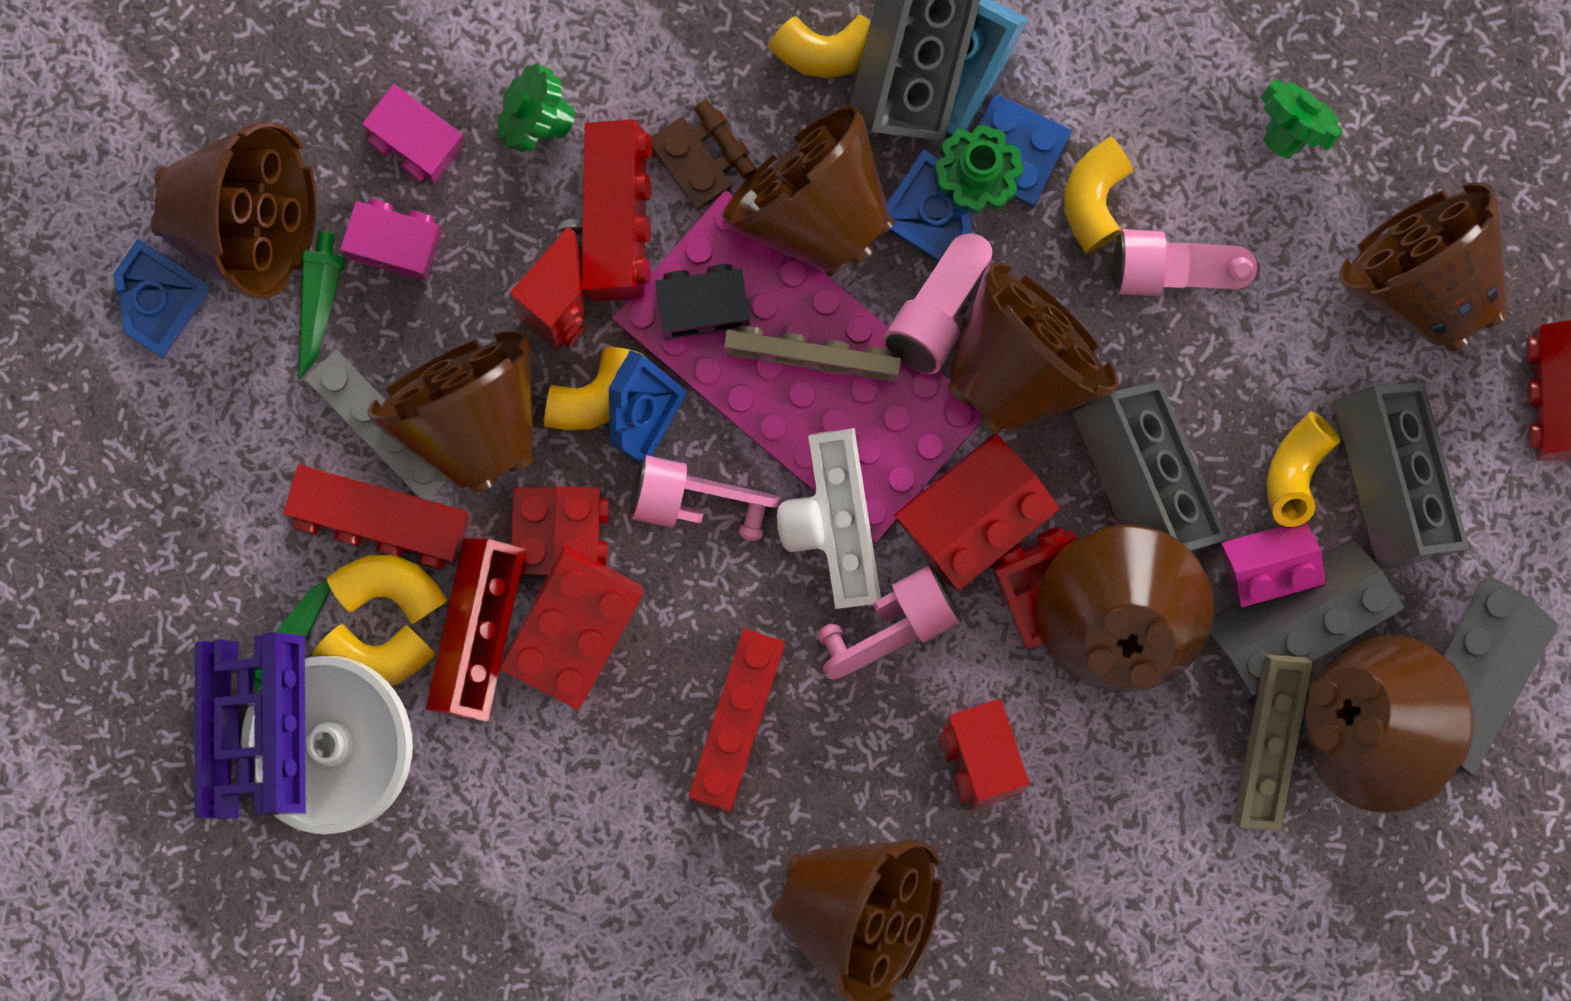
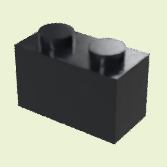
M720 264L708 267L705 274L691 276L689 271L686 270L673 271L664 274V280L655 281L664 340L726 332L727 330H737L738 326H750L742 268L733 269L731 264Z

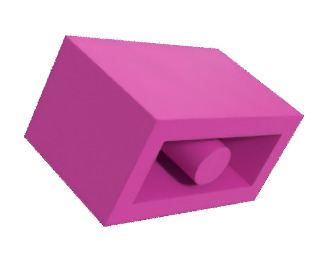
M395 84L391 86L362 123L366 134L369 135L366 142L385 157L392 152L403 160L400 167L419 182L426 177L432 183H435L466 144L462 133Z
M369 199L367 204L355 201L340 248L344 258L427 282L442 235L440 226L434 223L435 218L418 211H410L409 216L393 212L394 207L376 199Z
M1307 522L1296 527L1281 526L1221 543L1226 575L1241 607L1326 584L1322 552Z

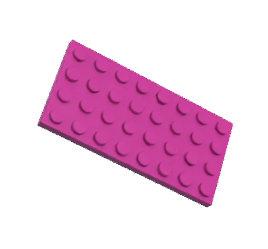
M725 190L651 273L650 282L645 284L644 298L628 299L612 317V321L814 493H816V483L808 436L815 433L855 428L872 542L876 545L897 520L893 514L922 491L921 485H928L981 424L982 421L979 416L982 413L970 402L964 404L951 393L948 388L951 380L941 371L935 374H924L900 362L897 383L728 356L725 355L724 351L727 331L664 340L655 281L664 280L663 275L673 271L686 270L689 271L691 276L707 273L706 269L711 266L731 264L733 269L742 268L750 326L762 329L763 336L780 338L781 333H794L805 336L807 338L806 343L823 345L824 340H837L848 343L850 345L849 350L867 352L868 347L887 349L883 342V336L889 327L825 273L730 230L724 223L726 220L722 217L723 211L732 197Z

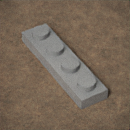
M337 349L304 378L419 498L430 500L449 482L371 422L367 414L370 404L377 400L381 405L385 399Z

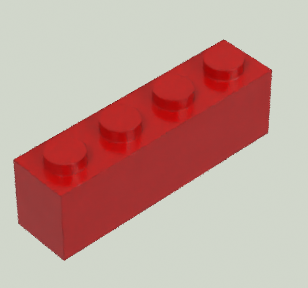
M635 119L585 123L582 290L594 302L644 298L645 284L650 282L651 270L649 260L645 257V242H649L651 239V224L649 217L646 216V200L651 199L652 185L649 175L646 174V159L652 157V140L650 134Z
M301 464L297 466L283 515L288 520L293 521L291 528L310 535H317L318 529L335 533L333 540L353 547H359L361 540L376 544V552L382 555L401 557L403 552L419 556L418 564L443 571L445 564L456 566L470 518L466 510Z
M463 538L426 710L465 720L488 722L526 549L487 538Z
M743 628L688 795L689 801L729 814L732 813L785 650V641Z

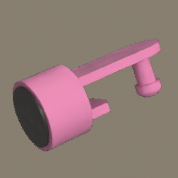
M1121 229L1115 242L1113 284L1117 294L1160 296L1163 287L1241 289L1253 281L1257 272V262L1254 255L1248 249L1241 246L1166 242L1163 231Z
M969 233L955 238L916 298L904 303L883 336L885 347L893 351L894 357L901 358L900 362L905 366L924 374H935L941 369L961 337L959 328L962 325V319L958 313L992 261V248L984 237Z
M645 455L639 464L631 497L630 515L632 520L669 528L674 527L677 518L701 523L703 518L701 510L681 505L684 489L749 502L745 522L740 525L739 533L744 539L758 541L762 538L764 532L761 526L766 506L778 508L781 498L761 491L687 475V464Z
M928 565L892 584L894 591L875 601L873 606L877 614L884 621H889L905 613L906 618L848 649L841 638L843 632L839 625L828 624L820 629L818 638L821 644L826 645L832 657L823 666V671L828 679H839L917 638L924 643L960 624L958 610L934 568Z

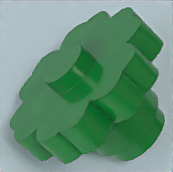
M537 63L527 65L521 74V78L515 77L512 80L509 89L503 97L504 109L497 121L499 128L498 136L506 140L505 144L507 147L520 152L532 151L538 142V138L553 139L556 137L561 139L571 130L575 119V111L564 98H561V79L553 75L552 69Z
M1275 79L1260 96L1261 100L1266 104L1264 106L1265 112L1272 118L1265 128L1267 133L1263 137V141L1270 150L1283 158L1289 159L1294 153H1300L1306 144L1311 147H1316L1318 144L1328 150L1343 133L1342 128L1338 125L1340 120L1323 102L1318 101L1308 90L1292 82H1288L1286 85L1282 81Z
M986 125L977 126L972 134L965 129H958L953 133L952 137H949L942 143V158L935 164L934 174L938 179V190L943 194H953L952 204L956 209L966 210L971 214H978L987 205L993 210H999L1016 195L1017 184L1015 181L1021 177L1024 166L1020 160L1021 153L1019 148L1015 145H1005L1006 136L1003 131L992 129Z

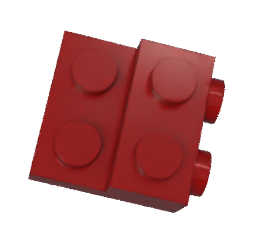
M556 486V489L514 487L511 545L526 549L520 576L547 577L564 545L607 566L608 541H600V524H609L610 502L609 498H601L602 491L600 487Z
M1061 527L1047 529L1037 536L1038 543L1024 549L1021 544H1016L999 560L990 565L1003 601L1010 610L1022 644L1027 650L1043 643L1036 612L1038 590L1041 580L1052 560L1069 543L1075 539L1079 540L1071 530L1063 532Z

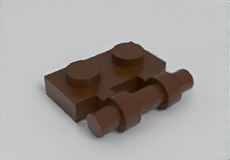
M708 100L700 102L693 109L702 121L694 129L691 128L682 116L651 137L653 151L696 211H699L718 198L725 190L728 191L732 188V184L724 172L734 166L744 179L757 170L748 157L751 152L743 142H737L726 126L728 120L721 111L716 112ZM711 135L724 151V154L714 160L702 143Z

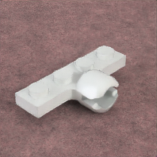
M855 428L811 434L808 438L816 493L812 497L789 499L781 503L777 512L779 537L783 547L789 552L820 549L825 552L828 559L835 609L874 604L875 601L881 598Z

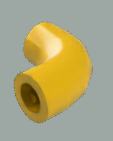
M858 14L838 34L824 36L815 33L799 18L794 16L774 34L767 48L782 62L806 76L832 79L851 75L859 69L870 20Z
M1112 136L1091 148L1073 166L1064 187V215L1074 238L1086 255L1101 248L1119 234L1121 229L1106 205L1107 195L1111 187L1134 172L1126 154Z
M617 347L603 348L596 378L587 386L569 388L551 385L546 402L544 427L560 430H592L610 422L609 386L630 350Z
M1312 411L1296 424L1280 443L1268 471L1266 490L1269 507L1277 523L1285 527L1303 525L1313 516L1316 505L1310 491L1312 475L1324 457L1341 442L1335 429L1322 416Z
M366 555L343 565L326 578L335 597L348 612H354L375 598H388L393 600L402 609L412 625L448 601L437 583L418 564L396 555Z
M341 624L332 630L312 652L313 657L340 656L361 662L379 673L391 686L401 684L422 670L436 656L435 652L407 624L390 640L376 646L363 643L344 624Z

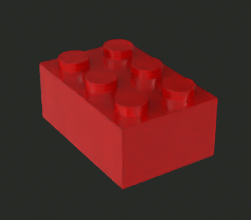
M564 545L503 655L500 670L579 711L643 596L642 585L579 551Z
M1001 698L948 716L939 741L946 761L955 760L958 771L953 782L960 803L969 802L973 811L1023 794L1030 785Z

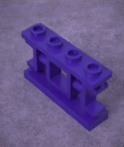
M279 632L263 633L262 635L254 636V658L238 660V642L197 641L195 643L194 800L196 818L216 820L239 818V796L255 795V814H306L305 636ZM262 670V693H255V671ZM231 673H237V695L231 696ZM254 706L255 747L239 748V708ZM256 759H262V782L256 783ZM231 761H238V784L231 785Z

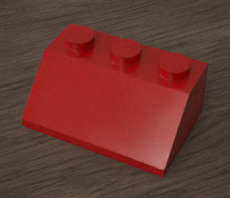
M569 227L562 232L510 292L518 319L556 351L563 344L570 348L586 329L582 325L586 318L584 291L582 290L581 257L575 232Z
M1571 320L1540 325L1533 332V337H1528L1526 341L1527 363H1534V380L1528 381L1527 402L1528 406H1535L1536 423H1530L1528 443L1530 449H1536L1537 461H1571Z
M994 433L893 515L932 568L936 570L940 578L955 590L960 591L1060 510V507L1035 473L998 434Z

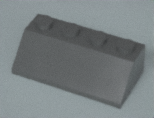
M980 0L875 1L849 106H855L863 115L867 130L876 133L944 141Z
M1161 380L1116 390L1111 395L1092 401L1072 412L1078 425L1079 434L1086 444L1095 465L1096 474L1103 484L1112 505L1113 514L1119 524L1147 526L1165 532L1183 543L1193 554L1229 540Z
M1424 382L1377 385L1334 400L1336 423L1342 433L1348 456V468L1353 474L1359 496V509L1366 522L1372 555L1380 569L1400 567L1469 550V544Z
M1354 539L1347 541L1322 556L1325 585L1241 607L1238 604L1213 618L1209 638L1247 701L1258 694L1265 654L1307 657L1314 663L1405 609L1383 571Z
M1491 575L1480 582L1440 653L1457 668L1468 688L1472 701L1474 717L1472 742L1463 766L1458 767L1472 776L1476 773L1558 627V624L1529 597Z

